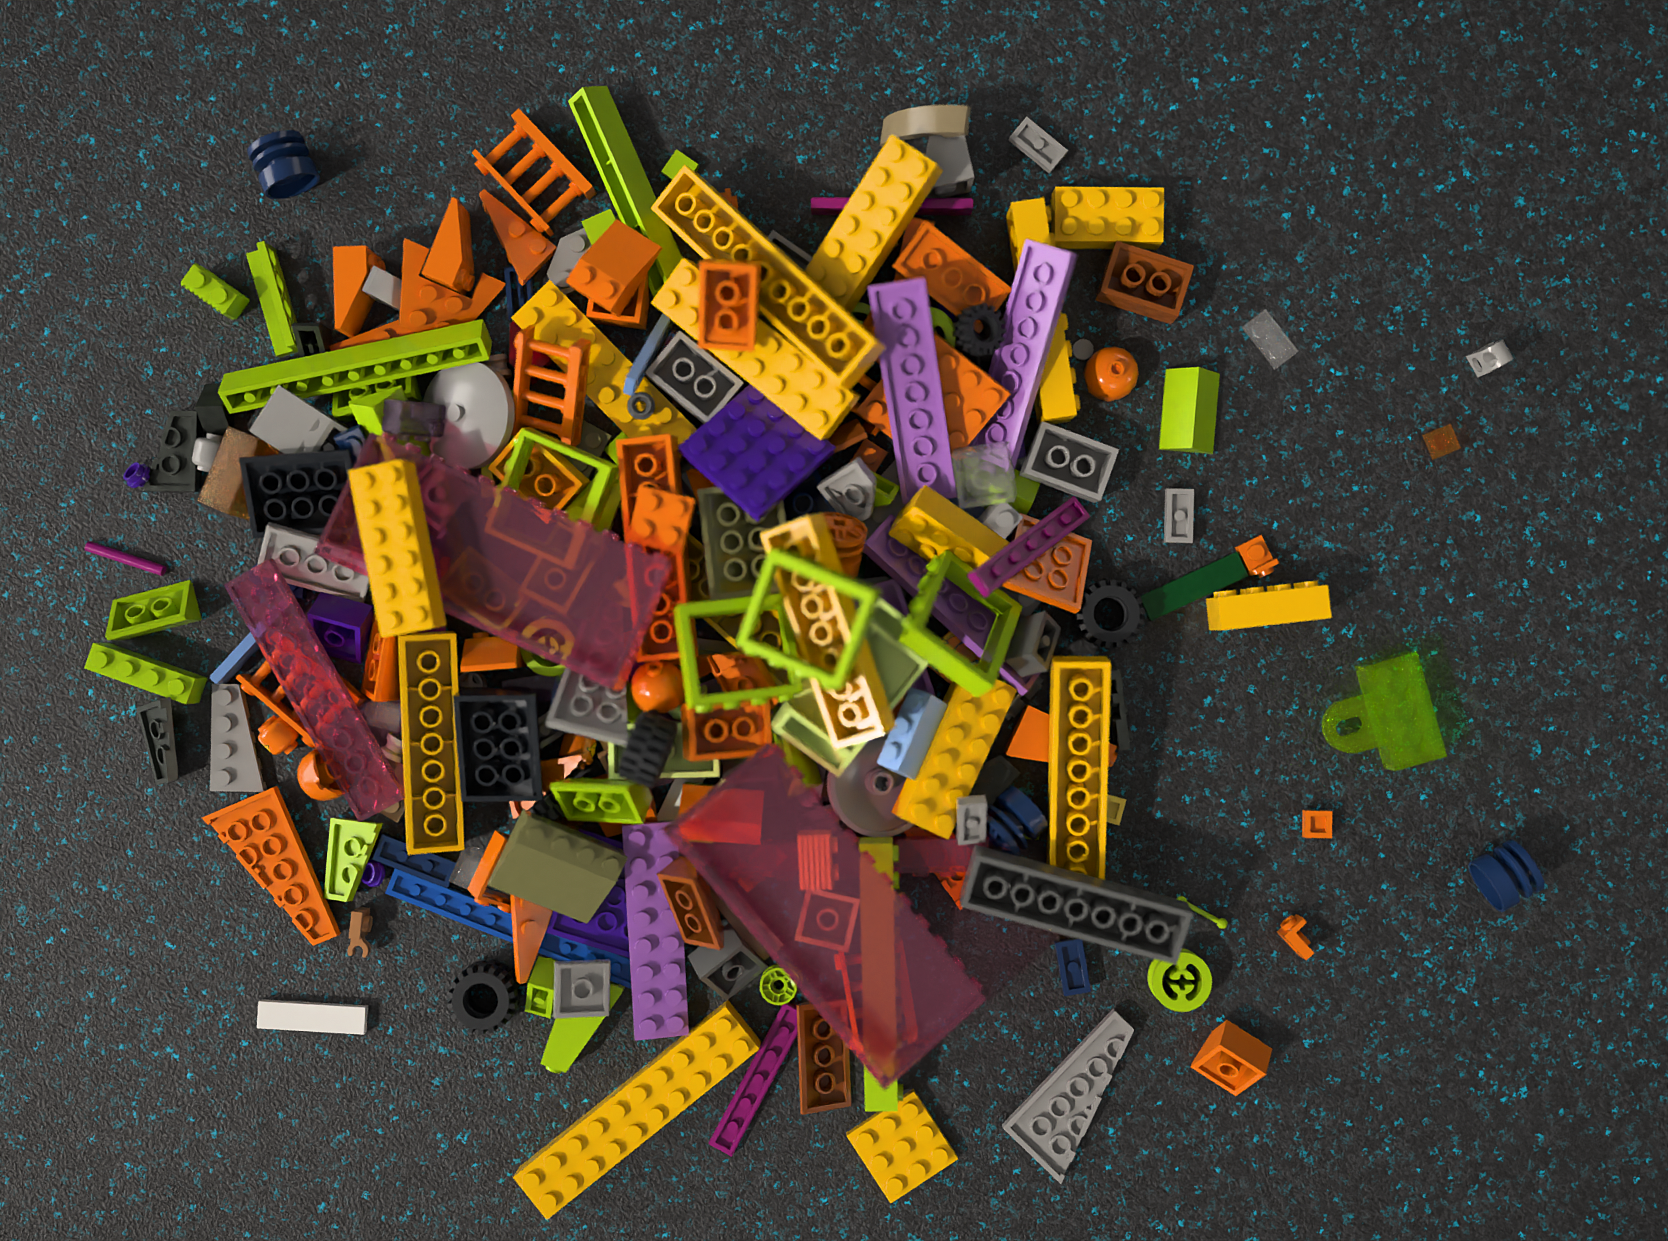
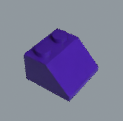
M320 592L308 612L310 650L361 664L370 638L373 606Z

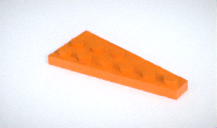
M278 786L202 817L207 825L211 824L218 832L220 840L232 848L237 854L236 858L263 889L266 888L275 898L274 902L286 910L292 917L294 925L313 946L341 934L327 900L323 898V890Z

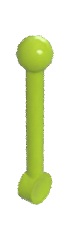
M1179 896L1176 898L1178 900L1187 902V899L1183 896ZM1187 902L1192 911L1217 923L1219 928L1224 929L1227 927L1226 919H1219Z

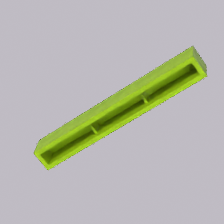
M582 87L568 102L620 221L663 248L648 271L649 287L655 298L683 258L668 224L651 209L657 199L608 87Z

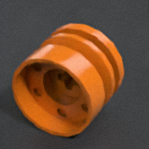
M824 512L823 515L843 573L855 578L859 572L862 558L861 552L864 549L867 528L864 523L850 515L838 512Z

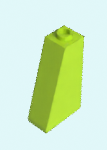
M610 981L609 1011L625 989V986ZM605 1016L556 1018L540 1064L546 1066V1069L553 1073H566Z

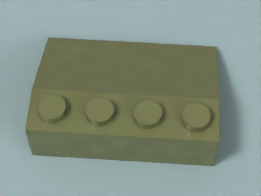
M719 487L697 489L710 600L753 597L767 558V552L760 534L786 524L783 500L757 522ZM775 577L768 595L780 594Z
M523 809L487 885L581 922L588 923L617 882L628 857L619 847Z

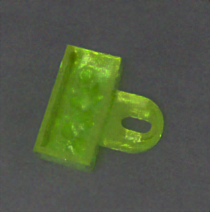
M1405 651L1356 665L1355 670L1362 694L1336 701L1329 706L1323 715L1322 732L1330 746L1345 753H1358L1378 747L1384 769L1398 771L1447 757L1417 652ZM1353 717L1360 718L1362 726L1359 731L1343 736L1337 733L1336 725L1338 722Z

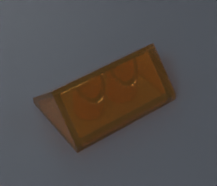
M227 426L197 501L228 515L250 520L239 458L276 455L279 453V450L258 437Z

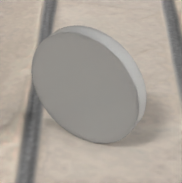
M1080 339L1075 342L1072 351L1077 359L1087 360L1092 356L1094 348L1090 341Z

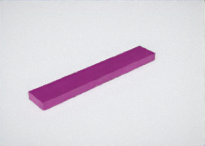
M812 197L811 215H840L851 198ZM925 198L915 215H971L973 199Z
M1073 496L967 576L985 598L1091 516L1077 498Z
M788 1002L781 1006L760 1045V1049L756 1052L709 1140V1145L731 1157L798 1035L796 1005Z

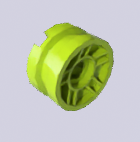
M773 964L763 972L760 980V992L768 1003L784 1005L790 1002L796 994L798 978L790 966ZM776 980H781L784 983L780 990L776 989L774 984Z

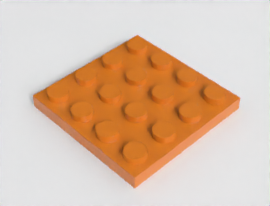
M933 331L951 455L954 463L1005 402L1011 392ZM882 377L856 411L892 439Z

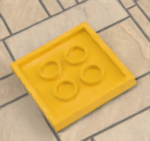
M914 1089L903 1095V1101H898V1111H878L846 1132L847 1138L890 1203L958 1160L957 1154Z

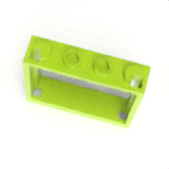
M532 428L521 429L518 439H514L513 442L515 448L512 457L505 463L503 482L496 488V501L493 508L487 514L489 519L485 532L571 570L580 569L583 567L618 474V465ZM535 442H539L599 468L568 553L505 525Z
M782 547L770 548L736 645L743 647V651L748 655L755 657L761 655L768 658L769 663L779 668H785L786 666L795 670L794 674L798 677L820 681V686L825 689L839 690L848 684L883 590ZM778 565L863 600L836 674L753 638Z
M946 550L939 556L934 555L931 562L926 565L928 571L918 584L920 590L909 605L911 611L901 624L904 628L898 641L977 698L994 687L1023 606L999 588L984 598L967 576L974 569L949 550ZM944 576L997 615L978 667L924 628Z
M781 593L768 595L762 611L777 609L783 650L798 658L794 630ZM752 597L680 604L673 609L687 709H696L697 713L713 711V706L724 705L726 710L739 708L742 702L751 701V706L768 704V699L778 698L779 702L795 700V696L803 692L801 677L794 674L795 670L786 667L789 683L787 686L700 696L689 619L747 613Z

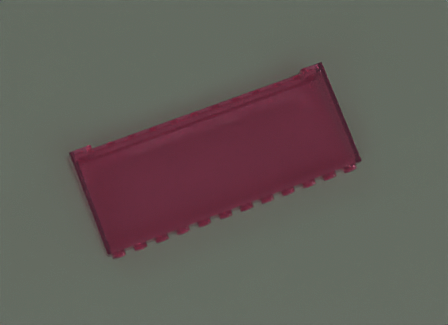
M382 431L379 436L370 432L353 470L396 460L415 462L444 612L582 674L601 685L622 692L672 569V565L668 563L669 558L657 552L650 556L643 552V546L632 541H628L627 545L617 541L618 535L607 530H603L602 534L592 530L593 524L580 518L577 523L567 519L568 513L555 507L552 512L543 508L545 503L529 496L527 501L519 498L520 492L504 485L502 490L494 487L495 481L483 475H479L478 479L469 475L470 470L458 464H455L453 468L445 465L446 460L433 453L429 457L420 454L421 448L406 442L405 446L397 444L398 438ZM349 477L313 553L369 577Z
M767 742L663 828V832L681 854L688 858L861 1060L866 1070L885 1091L986 1000L980 993L984 988L974 976L969 979L963 973L966 967L956 955L951 958L945 950L948 948V945L938 934L934 937L927 929L931 925L920 913L917 916L913 914L909 909L913 904L903 892L897 895L891 888L895 883L885 871L879 873L873 865L877 863L867 850L861 852L855 844L859 840L848 828L845 831L841 829L837 824L841 819L831 807L827 810L824 809L819 803L823 798L813 786L807 788L801 780L804 778V775L794 764L789 767L785 763L783 758L786 757V754L776 743L771 746Z

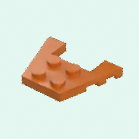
M405 238L403 241L399 325L419 333L474 321L504 288L506 283L481 273L471 298L421 277L419 274L429 248Z
M744 651L694 656L697 678L699 679L712 672L724 693L777 687L760 656H751ZM778 698L769 699L770 713L779 704Z

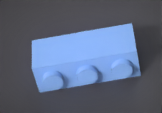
M910 687L895 720L896 727L890 731L877 763L897 774L915 780L948 704L929 693Z

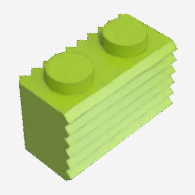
M197 263L192 265L181 281V286L232 320H236L250 300Z

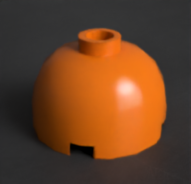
M1114 346L1102 348L1095 352L1087 361L1083 374L1091 394L1104 401H1114L1127 396L1136 386L1139 372L1138 364L1133 355L1123 348Z
M653 660L647 662L637 669L632 678L631 691L633 701L637 708L642 711L650 712L649 709L658 710L659 713H666L676 709L685 700L682 672L680 668L670 661Z
M322 745L312 750L302 758L297 769L300 787L307 795L318 801L333 800L348 792L347 788L351 787L353 783L352 771L346 759L341 761L340 757L336 755L339 751L329 745Z

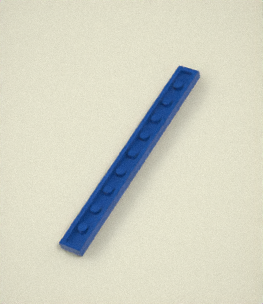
M396 868L394 869L385 894L513 943L511 913L504 912L497 905L491 903L489 906H483L474 901V896L449 887L447 889ZM545 932L538 953L558 961L609 959L611 961L610 981L631 989L630 958Z

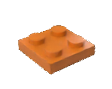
M640 486L627 541L683 554L696 499Z

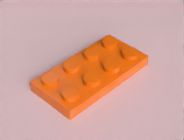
M927 221L924 222L892 265L894 269L907 279L925 277L928 295L955 316L960 314L961 310L978 304L994 306V312H996L1012 290L1011 287ZM976 320L974 331L979 334L984 325L980 320Z

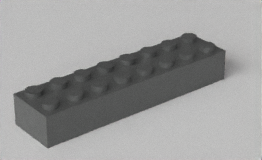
M974 845L959 895L961 907L1176 965L1193 915L1188 903L1182 900Z

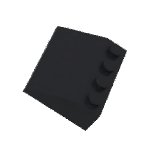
M350 449L239 458L253 538H263L269 522L308 534L360 531L348 472L356 469Z
M462 687L453 695L461 802L543 801L536 694L491 687Z

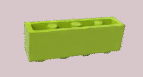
M93 643L84 667L87 670L167 698L171 697L172 700L184 704L199 703L208 679L207 677L110 643Z

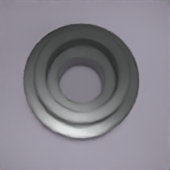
M637 392L629 398L627 408L632 417L638 420H645L654 413L655 402L649 394ZM641 401L646 403L644 411L637 410V404Z

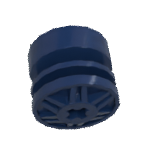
M282 130L267 134L254 141L247 149V154L253 162L254 170L260 173L258 180L263 192L269 199L278 200L298 196L315 187L320 181V175L314 161L308 157V147L305 145V140L299 131Z
M1010 785L996 798L1001 810L991 804L987 806L986 837L1002 852L1018 856L1020 854L1019 848L1024 850L1028 847L1023 834L1035 840L1049 826L1037 806L1023 792Z
M1511 839L1504 842L1502 847L1497 846L1493 849L1494 858L1485 853L1468 864L1470 874L1478 889L1487 901L1500 912H1504L1520 902L1519 894L1522 897L1529 898L1533 895V892L1538 893L1545 888L1543 877L1535 862L1521 845Z

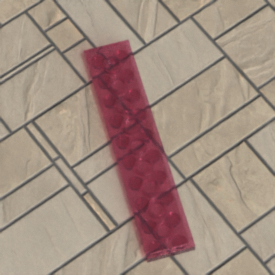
M268 559L224 584L359 823L405 798L404 788L274 559Z

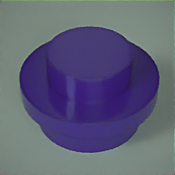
M133 463L125 471L123 479L127 481V485L131 488L142 487L150 478V469L145 464Z
M370 860L366 865L361 881L370 887L379 886L385 877L384 865L378 861Z

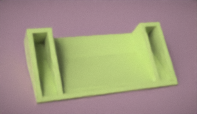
M880 597L865 637L892 711L929 663L898 641L904 628L901 624L906 617ZM802 679L803 692L796 695L795 700L786 701L771 718V726L775 732L839 777L869 739L834 749L811 680Z

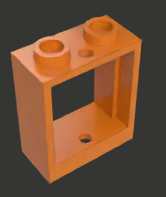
M495 830L467 890L475 897V902L483 906H489L491 903L497 905L500 910L511 913L510 895L486 888L510 837L509 834Z

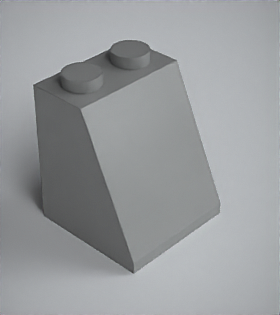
M940 135L929 136L925 157L936 163L943 172L926 198H947L969 193L974 181V173L965 135L944 138Z

